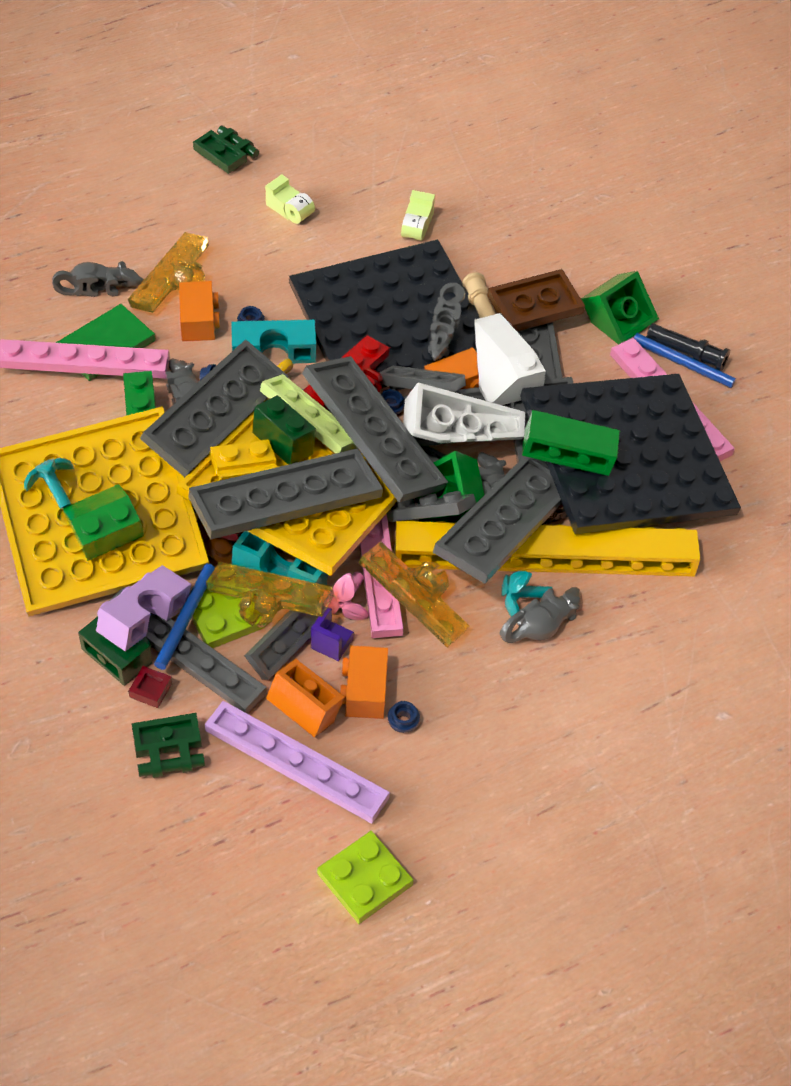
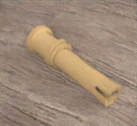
M479 272L468 274L463 279L462 285L469 293V303L475 305L480 318L495 315L492 303L487 296L488 288L485 286L486 279L484 275Z

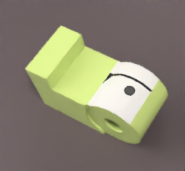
M281 174L265 186L266 205L287 220L289 219L293 223L298 224L315 212V205L312 199L307 194L300 193L290 186L289 179Z
M412 190L410 203L402 224V237L414 238L420 241L424 239L434 215L435 194Z

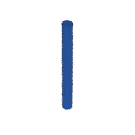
M636 333L634 339L643 348L729 388H732L736 381V378L641 334Z
M205 564L154 662L158 669L165 670L216 571L213 565Z

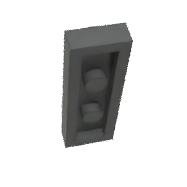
M393 365L379 372L383 377V380L380 381L381 385L389 386L392 390L413 389L417 383L451 392H456L466 386L464 374Z
M461 491L444 494L441 498H437V494H429L415 501L414 499L400 503L397 501V505L392 507L386 514L389 522L458 515L471 509L476 504L474 494L461 495Z
M312 594L305 595L244 655L262 680H269L311 637V627L323 611Z

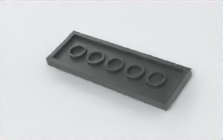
M245 339L148 427L140 439L183 477H186L210 454V447L218 446L254 411L256 405L268 398L260 392L262 381L282 374L287 378L289 376Z
M351 356L306 365L302 373L399 503L444 490L448 481Z
M357 448L189 488L188 497L210 539H215L381 498L383 488Z
M524 456L435 543L433 553L485 584L562 504L547 464L541 460Z

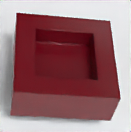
M142 666L128 690L129 698L159 708L172 685V676Z

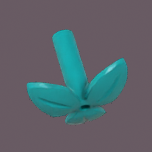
M53 458L44 461L28 473L24 481V488L28 491L38 478H44L59 508H65L71 505V502L55 471L74 469V466L70 460L64 458Z
M517 571L511 574V576L506 574L502 584V596H506V610L512 617L520 611L517 603L519 598H542L544 593L552 587L526 586L532 577L530 572Z

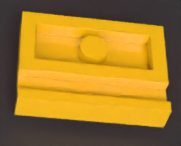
M269 439L210 447V458L216 475L220 479L219 481L279 467L276 464V457Z

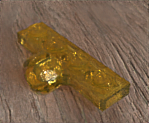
M184 232L128 298L130 307L153 313L171 291L179 290V282L204 281L205 274L201 270L203 266L196 261L209 246L207 237Z
M381 541L359 560L358 563L447 648L469 628V625L441 598V595L449 587V577L445 570H442L436 576L432 573L440 566L438 563L423 562L417 568L411 569Z
M223 562L218 563L206 581L207 590L210 592L241 598L238 604L240 608L239 613L241 618L249 625H255L259 617L262 616L258 627L269 625L277 612L282 609L322 617L334 597L333 587Z

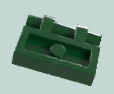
M223 125L218 128L217 133L210 130L193 141V149L228 174L246 163L247 155L252 158H256L259 155V150L254 147L253 142L248 139H242L238 136L237 131L232 128H226Z
M197 713L131 723L136 758L150 756V762L137 764L139 777L153 775V778L163 777L162 773L179 770L187 773L193 772L192 768L205 766L203 753L190 755L189 749L202 747ZM175 751L180 753V757L160 760V754Z

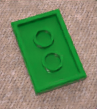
M119 304L56 343L144 348L154 342L156 338L152 330L125 306ZM81 373L88 381L100 375Z

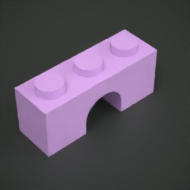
M163 565L153 572L146 573L140 581L131 587H126L121 594L100 606L97 613L96 632L124 651L128 650L146 636L150 613L156 614L168 621L182 610L189 596L191 583Z

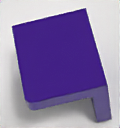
M325 607L311 627V649L339 662L353 640L354 632L332 622V609Z

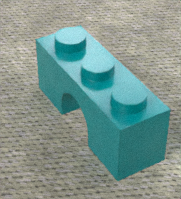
M315 320L231 322L232 351L246 339L261 353L269 348L284 350L293 364L316 363Z
M244 531L233 545L232 572L297 600H301L305 595L312 594L317 601L327 586L328 574L298 558L294 562L284 560L277 554L274 545L248 531Z

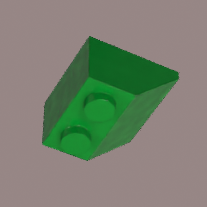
M638 271L617 274L581 298L591 323L618 345L629 340L636 333L641 332L659 319Z
M454 451L434 462V465L448 481L444 490L431 493L437 494V498H441L444 494L461 491V495L474 494L477 503L485 495L477 459ZM469 510L458 515L419 519V522L445 521L457 523Z
M119 484L62 508L87 561L144 536L141 520L129 496Z

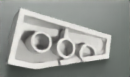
M501 313L474 320L479 389L485 401L498 405L513 403L522 400L520 394L523 388L544 386L546 371L538 356Z
M417 383L405 399L403 424L412 436L438 443L519 440L524 438L525 412Z

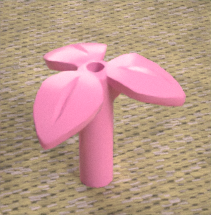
M354 572L352 575L347 573L335 583L332 590L337 598L329 594H323L318 598L322 607L331 608L333 614L339 608H342L343 615L348 619L363 620L369 617L368 612L363 606L351 603V599L364 580L360 572Z

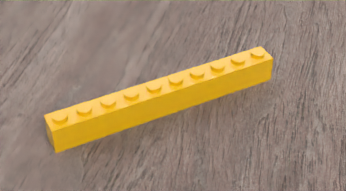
M396 521L395 568L461 570L433 553L435 543L456 523L445 521ZM541 525L498 571L695 577L700 562L697 530L683 528L656 529L653 527L574 534L571 526Z

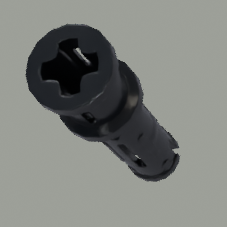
M655 323L650 325L647 332V338L687 354L699 362L716 367L721 372L730 355V349L728 348L720 349L710 345L709 341L705 339L697 341Z

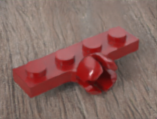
M367 335L341 358L351 356L377 391L380 392L382 388L380 381L383 380V377L373 369L389 356L390 347ZM308 385L303 391L328 410L312 386Z

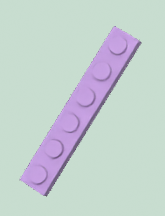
M222 701L205 723L206 732L371 824L389 799L390 792L225 701Z

